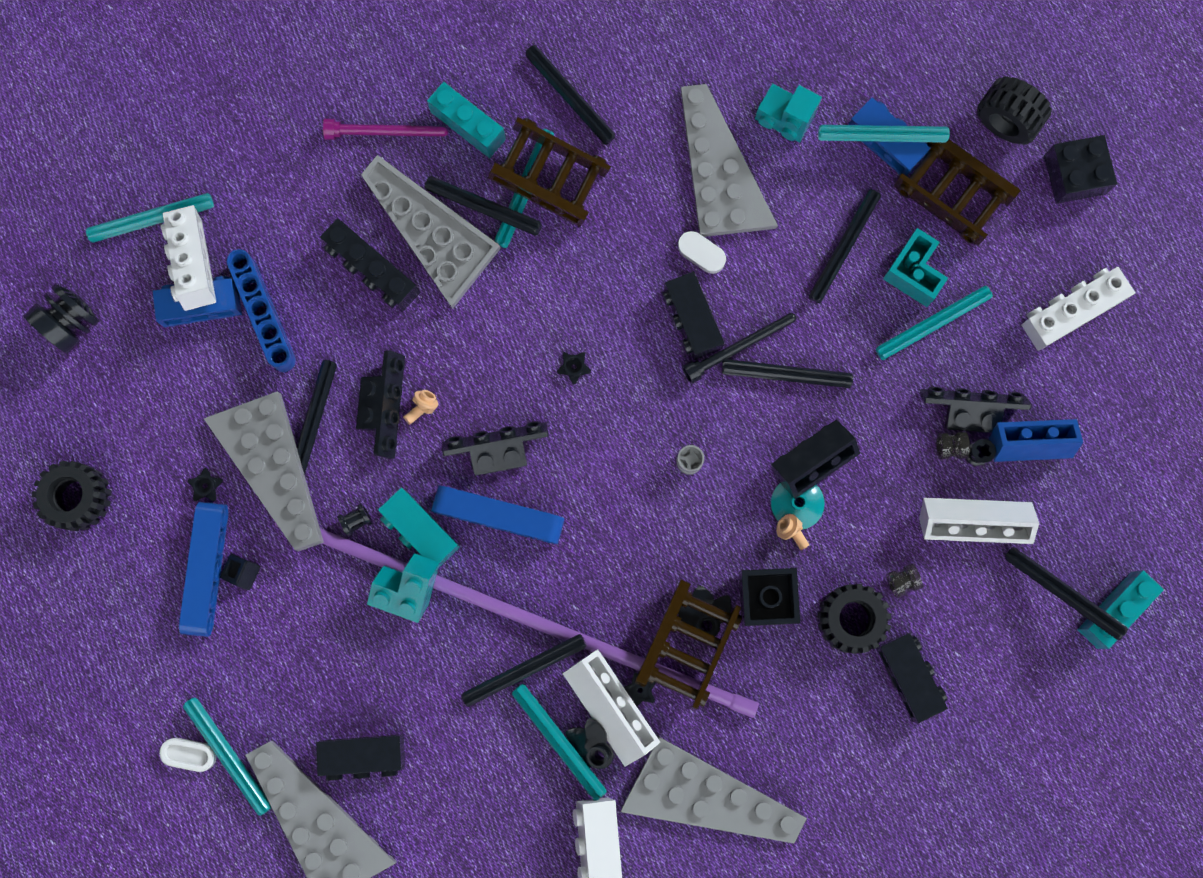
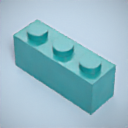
M445 82L427 100L430 112L489 159L506 140L502 126Z
M402 487L378 509L383 515L380 520L390 530L395 527L399 531L401 536L398 539L409 550L414 547L420 553V556L440 562L439 568L460 548Z
M1144 570L1130 572L1099 607L1129 628L1164 589ZM1089 619L1077 629L1097 649H1110L1117 641Z

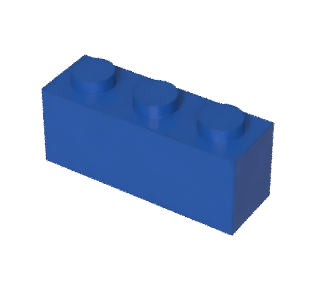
M871 98L849 122V125L907 126L902 119L895 118L884 103L876 101L874 98ZM861 141L899 175L904 174L905 176H908L930 150L927 142Z
M219 276L213 279L217 303L187 311L183 309L179 301H174L171 293V286L174 285H164L160 290L152 291L156 322L163 327L242 315L240 294L234 280L227 276Z
M1077 419L998 422L989 437V441L996 448L994 462L1069 459L1075 456L1083 444Z

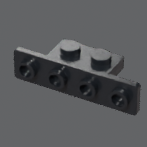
M391 350L384 351L382 376L361 377L356 421L357 430L376 431L374 455L387 459L395 458L405 369V356Z
M935 386L928 389H920V396L924 403L948 405L945 421L947 430L992 433L996 424L1002 422L1005 408L1031 410L1032 407L1028 398L1019 392H1009L1006 395L998 394L992 390H983L982 393H976L964 388L946 391L941 387Z
M532 421L522 427L506 426L496 432L480 431L474 433L473 436L464 438L453 436L442 442L443 456L470 452L475 476L527 466V459L523 441L548 437L547 423Z

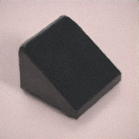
M230 553L219 578L237 587L250 590L261 566Z

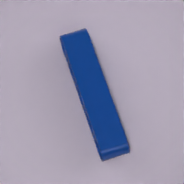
M241 249L233 250L227 257V265L268 363L280 372L290 371L295 366L296 358L259 268L246 251ZM247 260L245 267L237 269L240 261ZM251 283H257L254 291L247 292V287ZM266 306V312L261 316H257L258 308ZM276 329L275 337L267 340L266 334L268 331ZM280 353H286L285 361L279 364L276 363V357Z
M441 485L437 487L431 512L556 545L559 543L565 518Z
M198 502L196 505L179 621L180 634L209 637L212 633L228 522V506L226 504Z

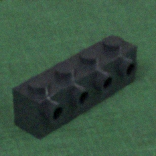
M338 218L320 236L325 244L323 249L334 259L338 256L343 260L344 263L342 265L351 274L354 275L357 272L364 278L362 283L371 291L378 290L383 295L381 299L391 308L396 306L404 312L420 294L415 283Z

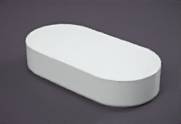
M694 231L686 232L680 237L678 250L683 257L710 274L718 273L723 269L726 255L721 248Z
M172 738L165 741L159 753L162 762L167 766L196 772L209 770L213 767L217 758L209 744L182 738Z

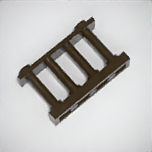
M517 117L512 129L519 132L505 162L500 165L494 163L487 179L581 226L589 211L584 209L583 204L597 175L605 177L611 166L606 164V160L597 155L591 156L538 128L534 121L528 118L521 119ZM530 138L542 144V147L528 175L522 177L514 173L513 167L527 139ZM551 150L564 156L565 159L551 188L545 189L537 185L538 182L536 180ZM576 162L589 170L574 200L569 202L561 197L560 191Z
M950 139L945 143L927 142V145L930 147L927 155L909 178L901 174L894 187L897 188V191L903 197L911 198L959 232L966 242L979 246L988 235L981 229L1000 204H1005L1008 207L1021 190ZM941 159L948 164L949 169L929 193L919 186L918 182L934 161ZM962 174L970 180V184L953 207L950 208L940 201L939 198L956 175ZM979 189H983L991 194L992 198L976 220L971 223L960 214Z
M680 580L634 683L645 687L647 682L652 684L656 682L693 699L690 709L696 711L699 706L704 707L710 692L706 688L731 630L737 631L743 616L739 615L741 607L738 605L732 609L730 614L693 597L692 593L688 591L691 584ZM681 606L684 608L689 606L726 623L720 639L682 622L681 618L677 616ZM670 631L673 633L678 631L715 648L709 664L671 647L670 643L666 641ZM666 656L703 673L704 676L699 688H693L659 672V668L655 667L658 657L664 658Z

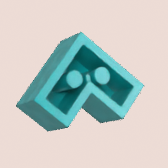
M772 83L757 110L755 119L758 120L761 126L767 129L773 128L780 132L787 140H795L800 143L815 117L822 96L801 85H798L795 93L792 94Z
M917 228L891 265L883 280L925 307H928L948 280V277L926 264L940 242Z
M414 553L403 573L383 566L372 582L367 605L419 623L429 605L440 562Z

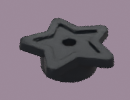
M563 352L564 363L557 370L558 374L569 376L572 384H576L580 375L591 373V369L584 364L585 352L577 355ZM572 365H576L577 368L572 369Z
M204 468L196 478L188 479V483L194 491V501L204 497L212 501L217 499L216 489L222 484L223 480L212 477L207 468Z
M635 672L632 683L624 686V689L631 696L636 707L643 701L655 703L651 691L656 682H653V684L647 682L645 687L637 685L634 682L638 673ZM638 688H642L643 692L638 693Z

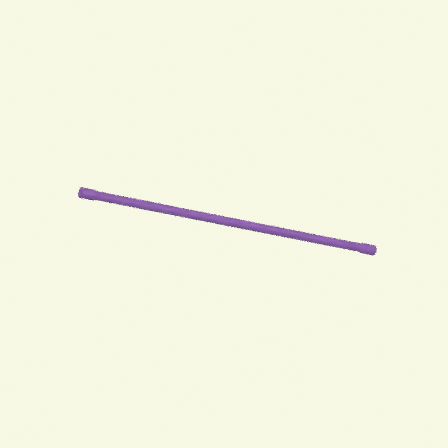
M320 528L324 541L322 544L379 567L386 566L402 573L408 564ZM436 575L433 587L436 590L563 641L581 634L587 645L585 647L586 650L591 652L599 650L603 657L640 671L645 658ZM655 664V667L659 668V672L693 688H699L700 680L660 664ZM708 684L706 688L710 692L708 699L725 705L731 710L748 717H755L759 706L758 702Z

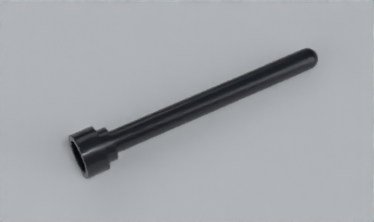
M788 313L701 362L690 361L682 365V370L687 380L691 384L701 380V376L705 374L704 371L794 323L796 315Z

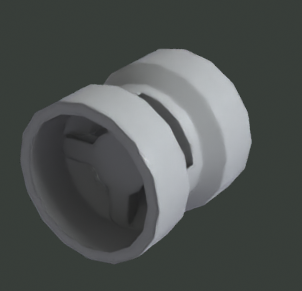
M687 445L679 451L676 465L682 473L693 475L701 469L704 463V454L699 447Z

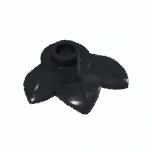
M701 585L693 592V597L731 614L732 605L729 595H724L714 600L712 594ZM681 606L678 612L682 622L704 631L701 627L702 622L709 621L712 624V628L710 631L704 632L713 636H717L720 631V624L723 623L689 606L686 608Z
M589 718L586 721L585 728L574 727L566 731L568 741L589 768L603 769L613 762L614 753L611 746L607 743V733L596 720ZM598 750L603 753L604 757L599 755Z

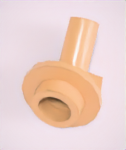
M428 390L416 391L412 401L417 406L403 416V418L410 425L424 413L432 414L439 404L436 396Z
M787 514L779 520L776 532L781 539L793 538L800 550L809 546L801 532L803 529L802 522L795 515Z

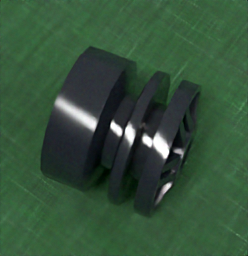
M55 283L51 288L59 298L56 299L46 292L43 296L51 306L47 309L35 303L23 317L49 342L68 354L80 342L73 330L77 328L88 334L90 329L82 321L85 319L96 326L100 320L95 316L91 307L76 293Z

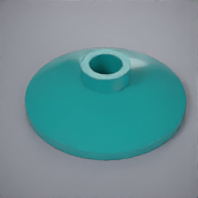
M780 483L773 491L771 497V509L776 520L779 522L785 515L793 514L802 522V530L816 524L823 514L825 504L820 488L814 485L797 498H801L804 504L802 507H797L794 503L795 499Z

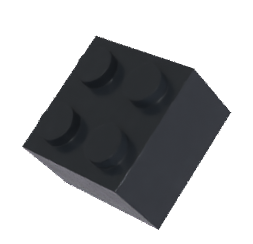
M1105 135L1054 144L1044 155L1056 204L1106 195L1118 184Z
M797 568L739 571L741 616H743L741 620L742 626L800 624Z

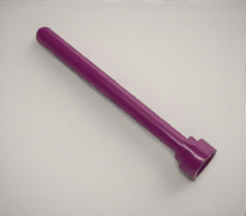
M335 119L323 120V136L325 140H336V137H341V135L437 137L448 135V128L445 126L341 124V122H337Z

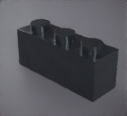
M695 271L665 282L664 291L661 292L665 305L667 307L671 306L673 310L672 322L677 331L681 330L684 339L681 340L685 353L687 355L691 354L693 360L723 349L724 340Z
M836 419L807 440L802 441L785 455L780 456L771 466L777 480L795 499L857 457L860 451L856 438Z
M903 633L880 644L876 648L912 722H923L948 709L945 703L948 701L947 696L941 686L937 687L933 676H935L934 670L928 661L924 662L920 654L922 646L915 635L911 636L910 633Z
M404 734L330 739L316 742L317 776H326V781L343 779V774H353L354 779L369 778L370 772H381V777L397 776L398 770L405 768Z

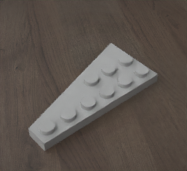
M707 84L681 87L699 234L707 237L777 229L778 225Z
M377 155L361 176L453 309L501 249L500 245Z
M277 391L204 418L294 550L299 552L324 543L281 393Z
M658 737L660 743L652 749L620 810L622 813L788 843H795L807 819L803 815L661 737Z
M270 741L246 754L307 878H371L397 862L372 837L368 836L345 810L328 794H325L316 785L317 783L310 776L308 777L274 741Z

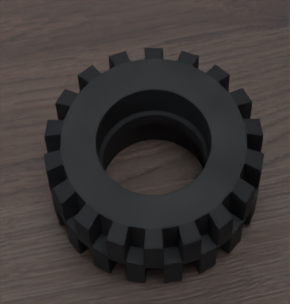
M1004 76L994 81L977 107V115L983 125L996 136L1008 142L1026 145L1033 142L1051 116L1052 108L1049 106L1050 103L1045 96L1033 85L1018 78Z
M61 461L59 465L52 464L48 466L49 472L43 470L40 473L42 479L40 481L36 480L34 486L38 487L37 491H32V497L36 498V502L32 504L34 509L40 510L37 515L39 518L45 519L44 522L46 524L70 531L90 529V524L97 525L100 522L99 516L105 517L107 514L104 511L105 506L110 507L111 501L107 500V496L112 494L111 490L106 488L109 483L107 479L101 478L103 474L100 471L79 462ZM78 481L82 488V499L77 507L66 511L62 503L63 492L70 484Z
M849 584L838 587L825 596L826 599L821 602L819 606L821 610L817 615V618L820 619L818 627L824 634L822 635L824 640L829 641L830 646L833 648H837L845 653H866L871 649L879 647V643L884 642L887 638L885 634L891 628V625H888V620L892 619L891 613L887 612L889 605L887 602H883L881 599L883 596L879 592L876 593L873 591L874 588L870 586L865 587L863 584ZM851 602L860 604L868 615L867 627L859 635L846 633L839 620L842 608Z

